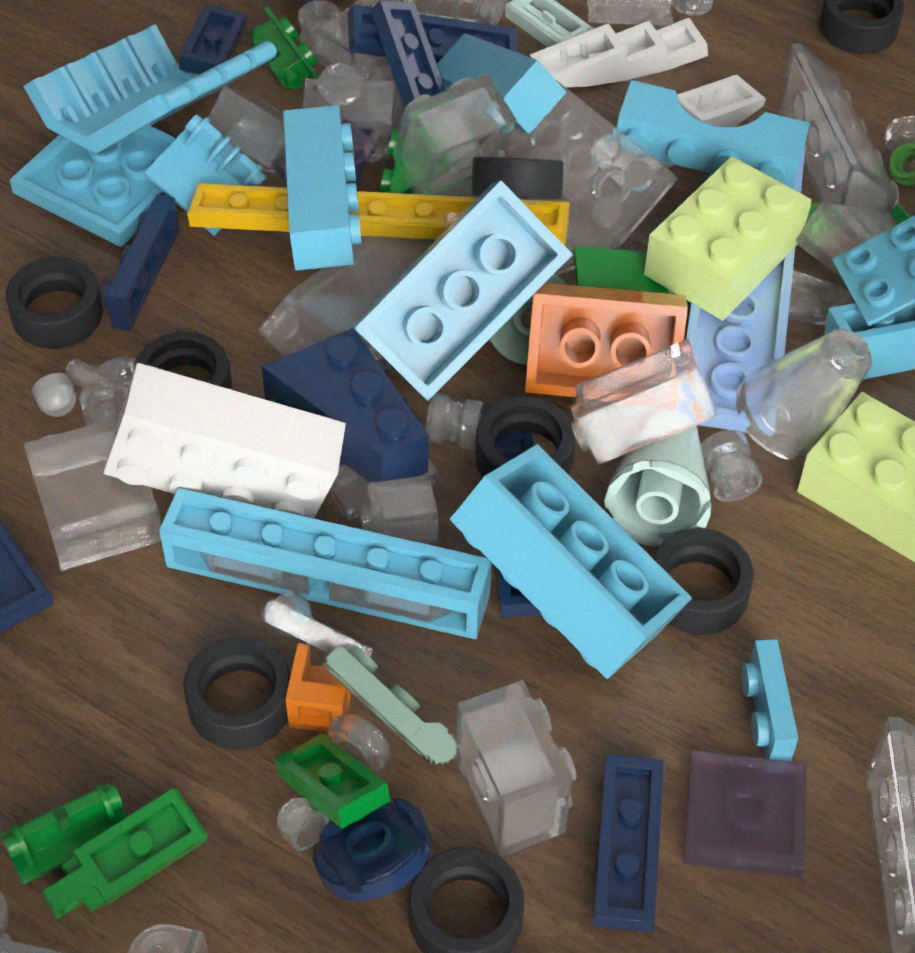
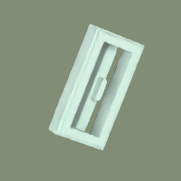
M512 0L505 4V17L546 47L594 29L555 0Z

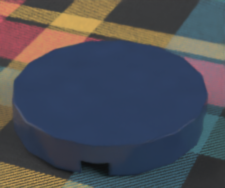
M392 798L394 804L387 803L367 814L363 819L353 822L342 829L334 822H328L319 835L322 843L318 847V851L314 848L312 858L324 887L338 898L358 902L382 898L403 888L421 872L431 854L432 836L419 808L405 799Z

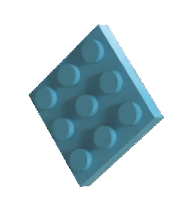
M149 126L95 154L59 134L10 179L12 193L122 247L137 233L140 216L144 211H149L156 195L168 196L143 173L176 138Z

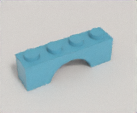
M631 80L618 117L613 150L711 174L715 173L733 156L793 189L810 122L765 112L757 120L743 126H714L704 123L687 113L678 100L676 90Z

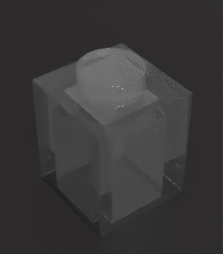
M430 475L367 483L368 505L359 506L362 530L438 547L439 517Z

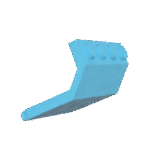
M156 24L135 35H130L76 62L62 66L52 73L41 78L38 77L23 87L48 129L96 154L219 91L274 59L277 51L273 43L265 41L201 74H195L179 70V64L174 59Z

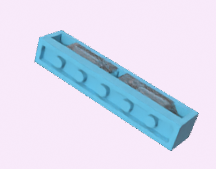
M182 488L177 489L159 530L166 567L475 640H477L490 597L492 562L488 558Z

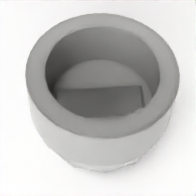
M52 373L40 378L32 388V394L37 406L48 416L55 418L65 416L72 411L76 403L74 386L66 374Z

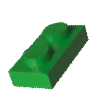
M323 733L275 758L278 777L341 829L363 819L367 814L390 802L387 782Z

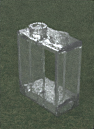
M689 338L575 385L576 404L570 406L575 419L571 425L577 442L583 452L589 449L592 450L598 465L717 417L709 384Z

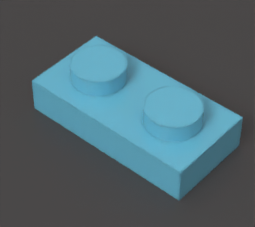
M778 640L755 641L750 662L743 663L741 671L744 695L746 697L753 696L756 710L751 716L753 742L755 746H763L767 767L790 766L798 741V734Z

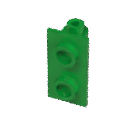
M268 6L265 7L264 10L271 19L265 24L257 25L253 28L251 42L254 47L265 41H270L274 44L277 54L274 59L267 63L278 77L281 85L292 90L298 89L310 75L313 76L318 84H321L322 81L312 68L319 62L304 41L296 46L294 41L300 38V36L288 19L283 16L277 20Z
M108 783L103 786L98 784L94 786L95 790L19 826L13 824L10 830L0 834L23 885L61 867L62 864L73 857L75 849L127 817L114 784L110 785Z

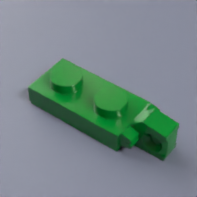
M176 787L172 788L75 849L73 857L62 864V869L67 876L43 890V900L56 920L78 908L83 903L86 904L90 912L100 908L103 904L106 907L205 843L208 834Z

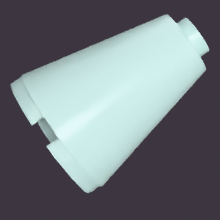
M660 410L649 418L606 489L605 508L607 509L608 507L612 519L637 543L650 547H660L665 539L680 531L697 528L705 529L711 515V495L697 426L688 414L679 410Z

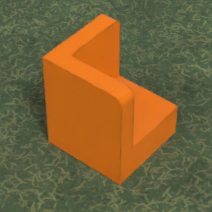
M298 643L286 694L289 727L344 734L352 693L324 667L312 665L310 644Z

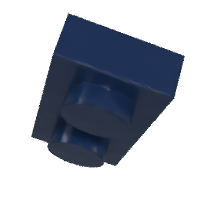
M204 5L180 54L179 70L201 74L231 59L245 30L246 14Z

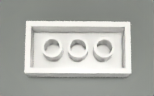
M137 363L115 426L103 474L119 478L131 485H145L170 492L173 495L176 494L178 488L314 519L338 474L346 423Z

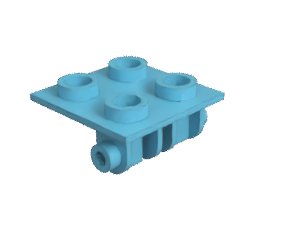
M197 114L185 126V130L143 173L166 195L175 198V202L187 213L199 183L260 186L267 179V176L260 171L263 168L262 165L259 164L257 166L244 153L241 154L242 148L239 145L234 148L229 144L231 138L227 136L224 139L222 134L209 123L210 119L208 117L203 120ZM204 227L213 236H215L221 229Z
M915 216L832 259L868 326L915 303Z

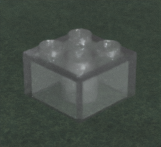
M488 73L473 80L471 78H463L452 84L448 90L432 97L429 95L419 96L405 107L393 158L415 194L435 195L472 179L474 157H503L516 122V117Z
M523 680L457 703L456 744L459 747L456 750L458 752L456 754V761L501 857L565 833L568 809L573 806L570 793L572 781L576 780L573 760L564 746L556 747L549 733L552 730V725L547 708L540 698L532 699Z

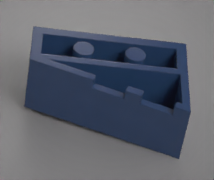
M350 328L261 366L265 400L275 399L278 404L346 423L340 461L382 493L428 472V433L354 328Z

